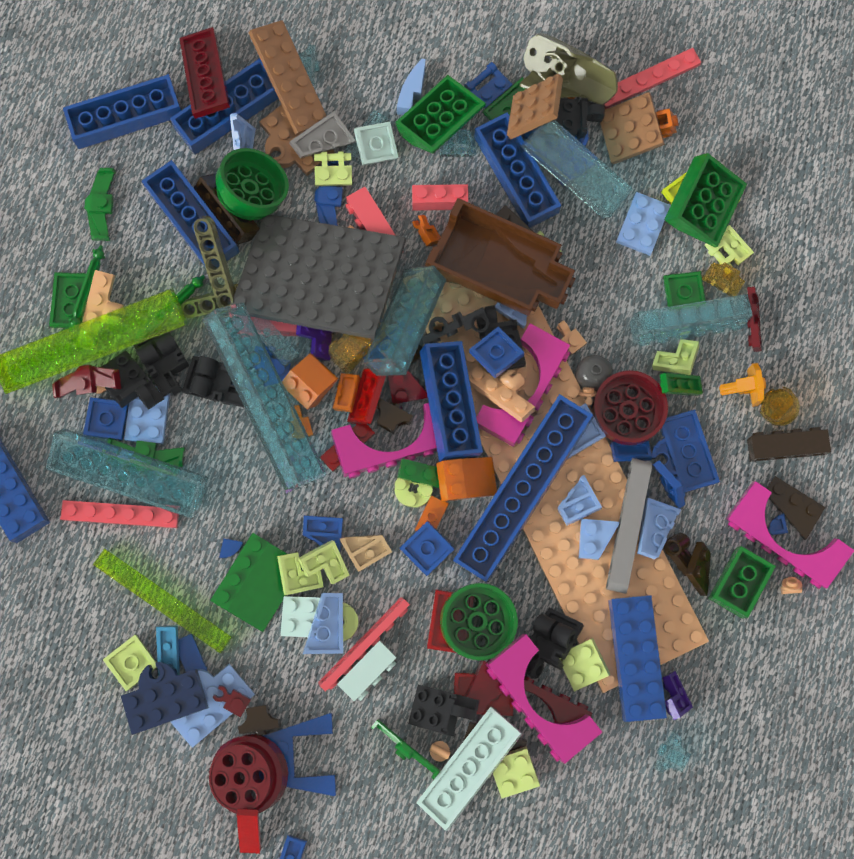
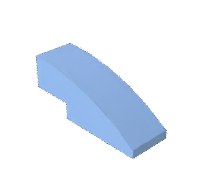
M421 59L405 80L398 98L397 115H404L413 107L414 100L421 99L426 59Z

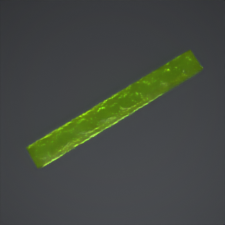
M104 548L93 563L95 567L217 652L222 653L232 639L231 635Z

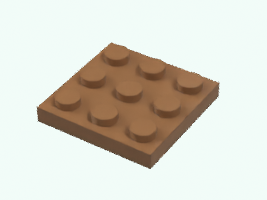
M559 73L513 95L507 136L510 139L558 118L563 78Z
M650 92L605 110V117L600 124L612 164H617L665 145Z

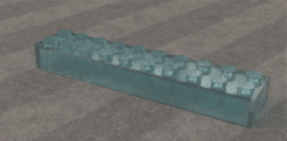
M244 303L214 309L202 320L286 494L312 484L326 476V471Z

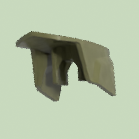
M538 33L529 40L523 58L525 67L531 73L521 81V87L528 89L532 85L538 84L548 77L559 73L563 78L560 98H588L589 101L603 105L617 93L618 82L616 73L598 60L545 33Z

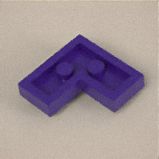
M297 325V336L312 339L311 353L318 360L329 361L332 332Z
M673 671L662 679L664 688L671 695L665 701L666 710L673 720H676L691 710L693 706L676 671Z

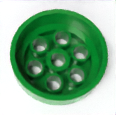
M240 148L229 152L223 158L216 173L217 195L220 202L230 213L242 219L258 220L274 213L279 209L288 194L289 182L284 169L271 156L256 149Z
M474 583L457 589L448 597L442 608L440 626L446 643L454 652L472 660H489L513 642L517 632L518 617L513 602L505 592L490 584ZM471 596L475 597L477 601L473 608L469 607L467 603L468 598ZM489 602L495 605V610L491 614L486 610ZM455 610L462 612V619L459 621L453 618ZM474 616H479L481 619V624L478 627H474L472 624ZM496 621L499 624V630L493 633L491 631V624ZM461 629L467 632V638L463 641H460L457 637ZM483 635L485 644L479 647L476 639L478 636Z

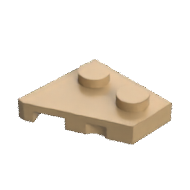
M383 535L340 538L342 545L358 572L392 553Z

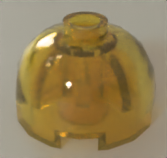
M786 387L769 390L764 394V400L761 403L760 414L767 422L775 426L788 425L799 415V399L791 389Z

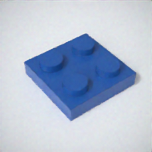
M499 326L469 349V353L494 378H497L524 356V351Z
M90 397L83 435L123 441L129 403L121 408L116 400Z
M427 520L399 549L428 576L455 548Z

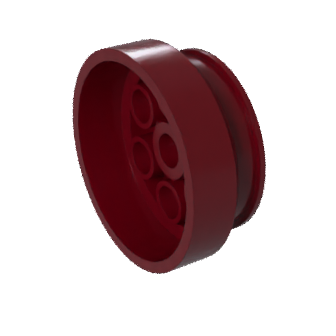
M621 371L611 375L601 384L594 397L592 411L598 426L608 439L622 445H638L653 438L662 428L668 414V401L666 394L662 393L660 384L651 376L639 371ZM633 389L636 392V396H629L627 390ZM615 394L618 397V401L612 402L609 399V395ZM647 402L650 405V410L643 409L641 403ZM629 407L632 410V415H626L623 412V408ZM611 412L614 415V419H606L605 413ZM643 420L646 423V428H640L637 421ZM625 425L628 428V433L620 432L619 426Z
M256 734L242 735L223 744L215 754L209 770V785L214 798L220 805L237 814L238 809L258 810L261 813L273 807L283 796L288 782V767L282 751L270 739ZM249 753L253 757L252 763L248 760ZM230 755H231V756L233 757V759H234V763H233V764H231L230 761H229V756H230ZM260 771L264 774V780L259 776ZM240 773L244 774L245 781L241 780ZM222 774H223V775L225 776V778H226V782H225V783H224V782L222 781V779H221ZM252 790L256 793V799L251 795ZM233 792L236 793L237 800H234L232 796Z

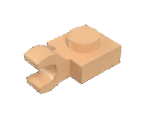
M564 320L556 327L563 335L561 340L570 345L568 351L571 352V355L587 344L575 328L571 331Z

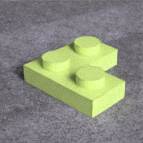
M680 339L676 353L657 351L652 365L653 370L691 375L700 347L699 341Z
M333 540L298 558L307 577L323 568L331 584H335L350 576Z
M298 552L277 556L284 595L324 587L321 570L309 577L305 575L304 571H301Z

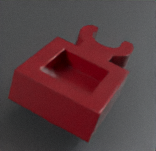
M219 685L218 689L222 690L224 694L220 697L214 694L213 699L217 702L224 701L223 708L241 718L251 698L235 689L230 694L225 686Z

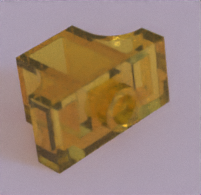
M712 262L702 280L732 298L736 297L745 283L739 276L741 271L726 262L723 264Z

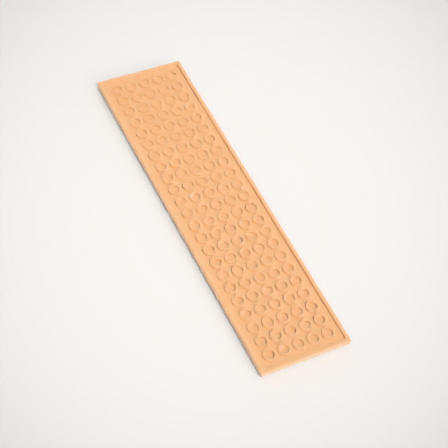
M425 268L401 279L427 334L430 333L429 323L435 317H443L447 323L454 321L452 315L461 312L462 316H466L482 307L485 309V307L495 306L497 303L459 284L446 282L443 285L425 277ZM539 305L535 312L531 310L530 315L527 316L524 329L517 325L520 340L530 323L553 335ZM496 311L497 322L510 321ZM475 320L474 325L478 329L477 322ZM436 321L433 328L434 330L438 329L440 332L444 324ZM463 325L457 329L458 333L450 337L447 334L440 337L441 341L438 343L462 341L468 373L476 366L488 373L469 353V349L481 340L479 332L472 328L466 331ZM522 346L526 367L516 368L517 372L512 376L521 373L524 377L525 386L517 394L527 401L538 387L539 371L531 353ZM562 361L559 365L562 369L558 377H553L550 381L552 387L547 395L544 393L541 397L543 403L540 409L532 413L531 416L534 419L529 428L525 426L522 433L525 435L520 444L516 443L512 447L478 428L481 445L487 457L493 458L494 472L501 485L559 394L578 406L585 404L584 396L579 395L581 388L567 361ZM508 370L504 371V372H503L501 375H499L497 378H500V377H501L502 375H504ZM471 387L476 416L483 405L494 409H502ZM606 437L566 460L523 528L564 615L584 625L576 639L578 644L593 638L611 675L597 681L602 693L618 686L608 600L652 596L660 665L709 642L663 549L656 559L637 554L638 536L629 587L626 594L606 589L617 529L599 560L578 558L581 519L566 526L558 511V506L567 497L570 490L574 488L581 476L585 475L602 506L601 510L582 519L619 522L627 478L619 463L614 462L611 447Z

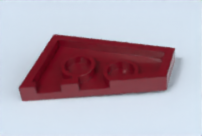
M754 286L747 287L748 299H746V307L750 317H747L748 328H751L748 342L749 347L752 346L754 352L762 351L759 297Z

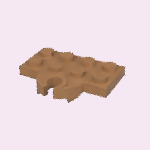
M282 105L259 121L260 126L269 135L265 143V153L271 156L272 152L279 151L281 153L280 156L273 159L282 168H288L296 164L308 176L315 170V166L322 165V161H314V155L300 158L289 144L291 140L301 133L295 135ZM333 149L325 151L327 154L335 153Z

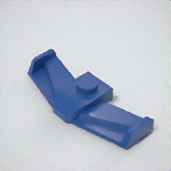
M330 161L328 166H339L338 161ZM319 186L315 191L314 201L317 207L319 223L338 226L335 207H342L343 187Z

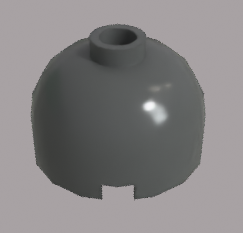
M600 355L586 356L578 363L575 369V378L582 390L584 387L594 388V391H598L601 384L613 375L610 362Z

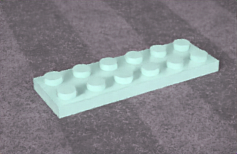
M490 707L416 803L445 831L449 830L523 733L496 709Z

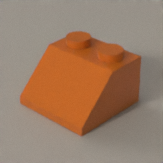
M310 353L289 371L280 385L308 410L320 403L339 378Z

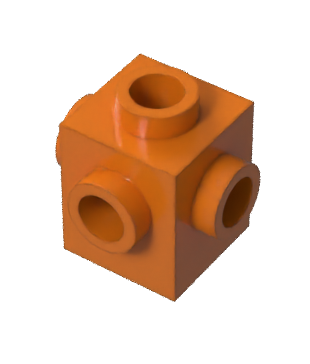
M670 108L656 112L663 138L677 133L676 126H679L677 115H673Z

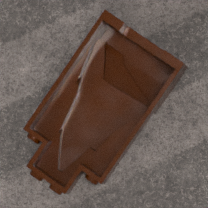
M457 198L450 212L449 222L437 245L433 246L425 262L424 271L425 277L443 285L446 282L459 284L527 316L530 315L531 310L536 311L539 302L558 309L560 304L564 305L568 294L565 292L567 288H572L576 279L573 277L575 270L558 263L562 256V252H560L561 244L460 198Z

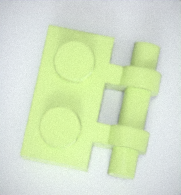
M338 151V153L327 154V152H321V154H314V161H322V166H315V186H351L352 165L344 166V161L352 160L351 153ZM328 161H338L339 166H328Z
M730 225L727 226L718 247L715 248L709 244L704 245L709 250L708 253L714 256L720 263L719 266L722 269L725 268L728 273L734 270V267L730 264L732 261L739 266L754 253ZM721 248L729 255L727 258L719 251Z

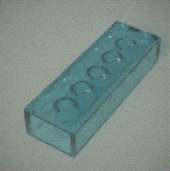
M555 120L535 128L521 145L522 149L603 219L610 218L633 190L631 186Z
M435 266L404 270L363 362L376 376L406 375L446 282V279Z
M748 294L636 312L630 320L629 326L633 345L646 346L652 341L664 343L669 341L670 338L680 340L687 338L688 335L700 337L706 335V332L713 331V334L724 332V329L740 330L753 315Z

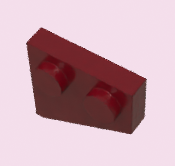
M405 364L386 367L388 369L387 375L392 403L398 404L428 398L426 389L420 385L418 379L412 375L410 369Z

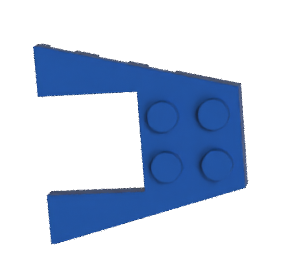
M332 713L264 735V737L273 741L280 748L286 759L288 767L286 787L336 796L335 775L295 777L293 736L333 734ZM260 771L259 776L264 780V774Z

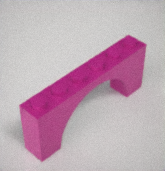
M530 323L521 338V344L531 353L538 367V387L531 398L527 400L538 411L543 403L541 397L544 393L546 395L549 393L552 387L550 381L553 377H558L562 369L559 365L562 361H567L571 352L568 351L570 347L568 343ZM486 405L482 406L476 416L478 428L512 447L516 443L520 444L525 435L522 433L525 426L529 428L534 419L530 415L521 423L505 410L494 409Z
M425 403L422 408L424 425L420 436L411 445L399 451L382 452L366 446L354 434L351 425L332 429L331 436L344 477L349 476V479L360 476V473L365 471L373 473L378 471L379 467H394L398 465L397 462H400L401 459L414 461L416 457L421 455L423 457L434 455L437 447L429 403Z
M753 481L727 516L728 525L736 531L739 529L746 533L744 537L754 543L756 540L761 543L762 546L760 548L769 554L773 552L778 555L777 560L787 566L789 563L795 567L793 570L801 577H804V575L811 579L810 583L818 589L821 587L827 589L851 557L854 549L836 538L823 549L809 554L791 553L779 546L768 532L765 522V508L772 492L758 482Z
M522 634L486 664L489 668L486 671L493 680L497 678L501 684L499 688L506 697L510 695L514 700L512 702L514 708L519 713L521 711L526 716L524 720L531 729L535 728L538 731L537 737L544 746L548 744L551 748L549 753L555 761L558 762L560 760L565 764L598 737L602 731L593 719L586 714L572 722L553 723L543 719L533 710L525 694L524 677L530 660L539 650L527 634Z

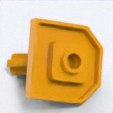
M753 363L747 369L748 377L736 379V382L720 385V394L722 396L734 393L750 394L752 407L759 406L764 400L766 380L762 377L759 364Z

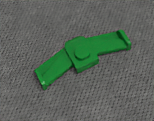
M99 168L90 194L85 199L84 209L87 211L92 241H110L105 214H112L114 197L112 194H108L116 174L114 168Z
M108 438L106 455L108 458L136 468L138 471L149 472L151 470L183 467L186 448L156 450V443L136 441V447L134 448Z
M380 719L376 720L371 726L372 729L375 727L379 728L396 743L394 746L397 749L395 753L400 758L405 760L407 757L410 760L413 757L433 773L432 779H435L439 774V768L409 746L381 722Z

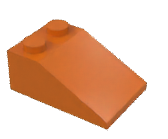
M492 457L454 459L436 463L441 502L495 496L497 487Z

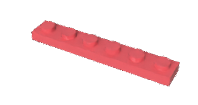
M694 48L688 49L618 82L617 93L607 103L603 104L605 110L700 66L701 60Z
M63 500L60 520L178 528L180 509Z
M400 597L318 682L319 686L325 692L328 689H333L338 683V678L342 674L346 675L352 669V664L356 660H361L366 655V650L369 646L377 644L380 640L379 636L384 631H389L394 626V621L398 617L401 618L408 611L407 607L410 604Z

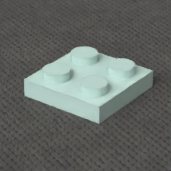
M390 122L354 129L362 166L399 158Z
M284 596L281 636L308 638L320 598Z

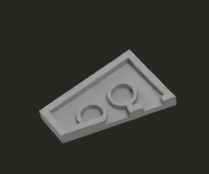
M333 111L295 137L289 144L300 158L353 144L356 140L335 111Z

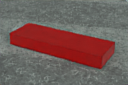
M238 809L237 826L240 853L260 854L259 811Z

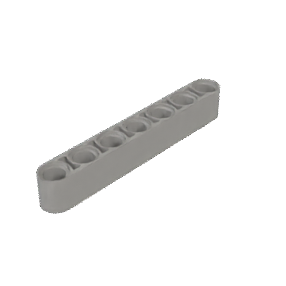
M634 458L631 460L607 578V590L627 593L652 462Z

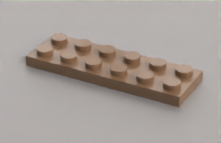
M283 20L250 30V38L295 135L306 131L326 117V113Z

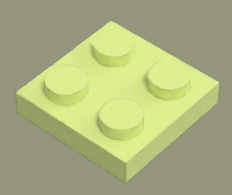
M137 635L132 636L103 659L125 691H129L138 684L140 674L146 666L152 665V672L157 669V661Z
M593 638L572 647L565 660L559 658L564 665V672L574 692L611 675Z
M527 746L508 752L493 772L501 798L540 786Z

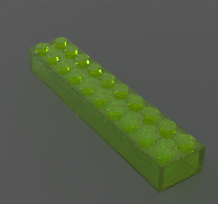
M173 287L0 353V384L4 393L8 394L185 326L188 322Z

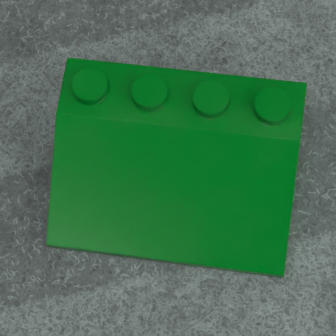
M447 75L395 123L402 138L411 145L433 154L482 110L486 103Z
M709 153L695 156L664 220L677 230L716 248L725 233L747 183Z
M252 533L210 601L264 632L281 605L284 596H286L283 591L277 556L287 553Z

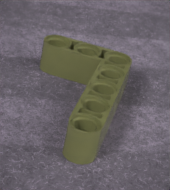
M210 216L200 217L194 222L193 227L213 292L187 299L180 308L182 315L186 318H194L229 309L231 303H226L223 300V295L230 297L232 303L234 301L235 288L215 222ZM201 221L207 223L208 230H204L201 228ZM206 240L212 241L214 248L207 247ZM212 259L219 261V267L212 264ZM222 277L225 280V285L219 284L217 278ZM205 300H210L213 307H208L205 304ZM187 305H193L195 312L190 311Z

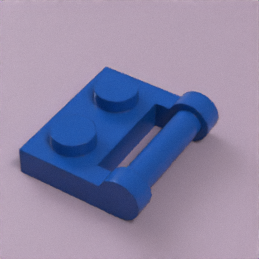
M490 62L483 72L471 82L468 81L464 87L486 103L484 108H487L513 84L497 69L493 62ZM492 74L494 78L477 91L475 87Z

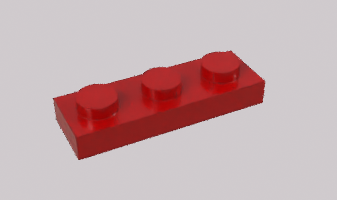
M356 424L352 428L354 434L364 444L375 435V432L367 424ZM333 445L320 457L332 472L340 466L338 455Z

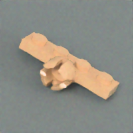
M95 270L77 339L78 344L97 348L104 324L120 326L123 323L124 318L115 316V314L126 315V307L110 301L115 275Z
M478 366L473 368L468 373L470 386L522 423L535 411V406L517 394L525 386V379L521 373L512 376L517 371L511 369L500 378H494Z

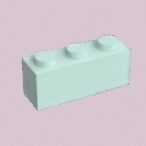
M379 641L337 685L353 701L357 699L361 701L369 693L366 689L371 684L375 687L382 679L380 675L385 670L389 672L397 664L394 661L396 657Z

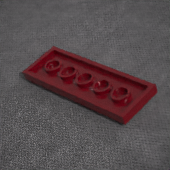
M211 27L179 38L194 118L197 119L230 108L214 28Z

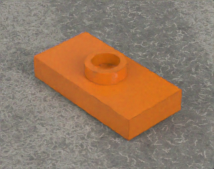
M341 373L333 404L335 411L353 412L360 382L359 375Z
M431 495L414 531H417L427 520L437 529L449 503L441 502L440 499Z

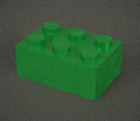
M739 546L733 551L708 599L742 619L748 618L776 566L746 548Z

